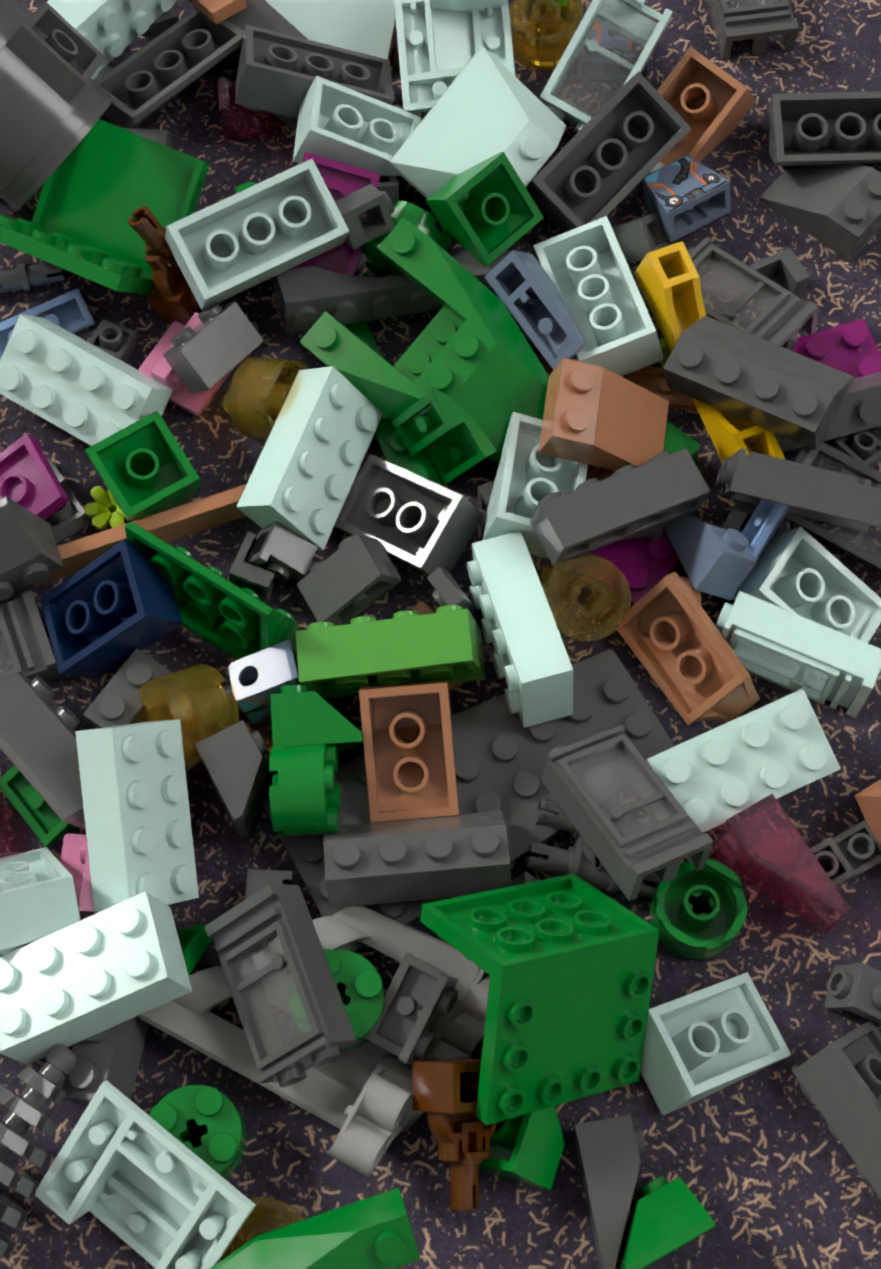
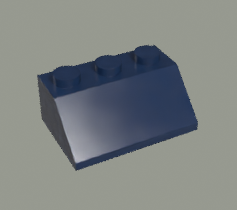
M127 539L120 541L40 598L58 671L61 675L99 678L127 660L136 648L139 650L144 649L183 623L172 584L134 543Z

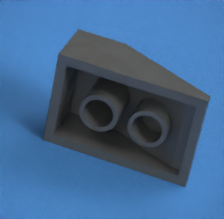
M861 164L790 165L759 197L760 202L849 262L881 229V173L873 167Z
M370 454L350 488L334 528L349 536L360 534L378 539L390 559L427 578L438 567L451 573L484 514L463 495Z

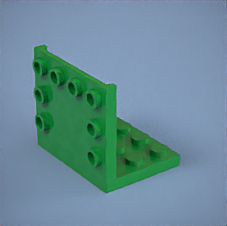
M99 119L69 156L45 181L32 221L18 218L17 220L0 214V243L112 290L149 295L155 284L152 268L145 260L147 256L145 253L146 244L138 233L130 227L128 220L130 217H133L132 213L142 206H147L152 211L163 228L193 214L210 163Z
M573 873L422 904L420 922L435 932L439 938L462 953L466 959L472 961L490 975L475 1114L486 1126L639 1082L659 929Z

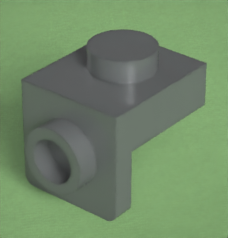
M865 963L835 965L827 983L828 991L824 1007L831 1011H850L881 1026V971Z

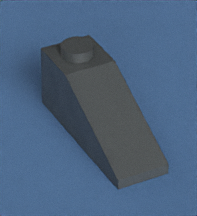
M631 1114L575 1124L572 1130L600 1269H615L641 1164L639 1155L646 1154L642 1128L640 1125L633 1126Z

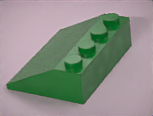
M131 521L125 526L126 539L131 540L172 584L183 621L180 625L236 660L289 639L294 647L296 646L298 623L295 622L288 612L269 606L261 601L260 597L251 589L246 587L240 588L217 568H208L201 564L183 547H174Z

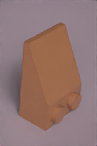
M691 46L657 90L692 128L664 156L661 162L666 166L683 156H689L700 162L734 131L756 102L746 86Z
M562 358L548 379L538 453L614 471L633 464L635 468L644 465L652 457L663 452L669 401L604 367Z
M448 679L361 687L359 689L370 821L383 822L459 815Z

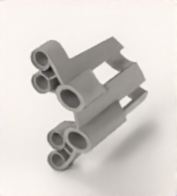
M364 906L345 907L331 916L312 920L323 950L340 949L356 942H362L400 963L406 952L411 953L459 979L454 988L459 991L457 1000L446 1017L440 1016L433 1030L437 1034L436 1042L425 1060L470 1057L483 1047L490 975L475 963L466 959L453 946ZM279 937L269 944L268 949L253 955L258 971L272 963V958L275 955H285ZM287 963L285 969L275 970L262 978L261 981L269 1003L293 1016L290 1006V989L293 976ZM222 966L207 968L189 975L192 992L139 1015L141 1020L258 1083L256 1076L260 1075L257 1070L244 1030L209 1012L220 1003L233 998ZM339 993L343 1005L347 1006L345 994ZM370 1041L361 1047L340 1052L341 1058L335 1062L321 1067L313 1066L306 1070L307 1077L294 1085L280 1087L279 1082L258 1083L341 1129L335 1142L328 1151H325V1154L366 1177H370L391 1142L401 1132H405L412 1127L425 1113L424 1111H412V1064L403 1063L398 1060V1056Z

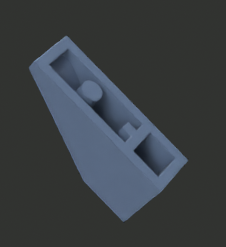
M512 250L484 277L553 370L562 358H573L587 345L555 283L533 254Z
M690 514L668 521L664 525V530L694 589L729 600L757 563L748 546V539L735 529H725Z

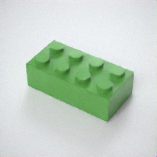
M459 605L441 606L436 609V613L419 615V612L412 610L394 613L392 619L377 620L373 616H361L351 619V624L334 626L332 622H315L308 625V630L296 631L299 683L307 685V690L315 691L323 699L359 695V689L363 686L448 679V683H460L486 679L481 629L469 609H462V606Z

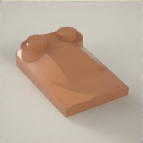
M675 571L666 575L617 619L613 626L688 726L696 721H720L727 723L738 718L758 702L760 697L753 685L750 674L702 608L700 591L694 589L690 579L679 577Z

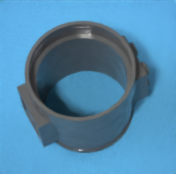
M0 0V197L9 204V208L14 212L19 210L54 173L113 101V98L108 94H104L91 79L106 57L46 1L32 13L19 0Z

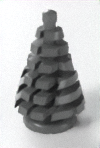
M56 1045L52 1048L45 1058L47 1061L39 1072L27 1066L16 1075L28 1084L21 1095L0 1084V1103L9 1109L3 1119L0 1118V1182L10 1186L27 1198L30 1197L32 1200L35 1198L38 1183L13 1162L8 1161L7 1158L14 1151L40 1168L43 1165L47 1156L46 1151L24 1134L32 1125L42 1133L53 1138L59 1125L41 1110L49 1099L62 1108L67 1094L58 1084L65 1074L68 1075L77 1063V1058L69 1048L62 1045ZM0 1190V1221L13 1228L17 1227L22 1231L27 1212ZM0 1228V1259L4 1257L9 1262L16 1242Z

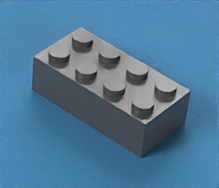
M638 71L534 176L526 189L534 202L564 233L607 216L692 128Z

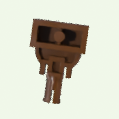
M142 206L132 213L133 217L129 218L128 224L145 242V253L147 254L145 260L152 268L155 286L146 300L165 323L171 325L177 321L186 326L195 312L200 314L204 310H201L165 240L166 228H163L147 206Z
M482 1056L412 1061V1111L427 1112L429 1129L438 1142V1160H443L445 1163L450 1164L449 1208L453 1210L480 1208L479 1164L483 1163V1159L490 1157L489 1140L497 1126V1123L486 1126L475 1116Z

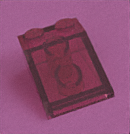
M771 794L726 820L716 842L718 849L715 850V855L718 862L730 868L738 876L740 882L825 935L834 931L850 911V908L774 795Z

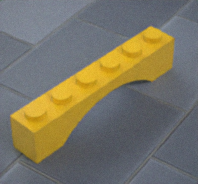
M683 241L647 253L634 272L635 278L670 353H672L681 334L702 317L706 316L700 277ZM692 398L721 462L726 461L727 457L733 455L740 448L746 449V454L752 451L785 459L772 431Z

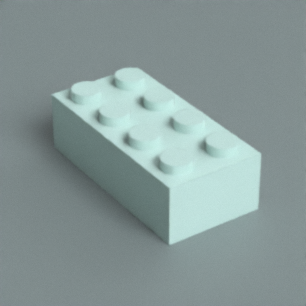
M48 0L47 3L106 57L92 75L91 79L93 80L99 71L111 60L120 56L133 40L145 33L156 19L164 12L169 11L177 0Z
M310 159L166 226L165 240L201 310H205L216 302L219 303L343 244L350 231L313 159Z
M607 216L533 245L540 265L555 283L587 344L576 354L578 361L601 366L620 376H624L664 360L656 329Z
M20 314L0 359L1 395L91 446L155 411H158L160 416H162L173 392V389L43 317Z
M334 366L299 370L236 507L262 529L278 522L317 546L316 551L324 550L383 413Z
M517 531L472 543L473 561L467 562V569L472 583L469 586V593L472 603L477 610L481 609L484 619L480 620L484 639L487 644L493 643L496 653L492 654L497 676L499 679L503 677L506 679L508 688L505 689V696L511 714H519L523 728L573 715V667L522 532Z
M804 689L784 696L645 759L702 833L841 769Z
M180 719L75 731L94 912L99 913L145 891L166 905L199 898Z
M145 891L0 957V1054L28 1065L46 1057L56 1045L69 1047L192 992L171 907Z

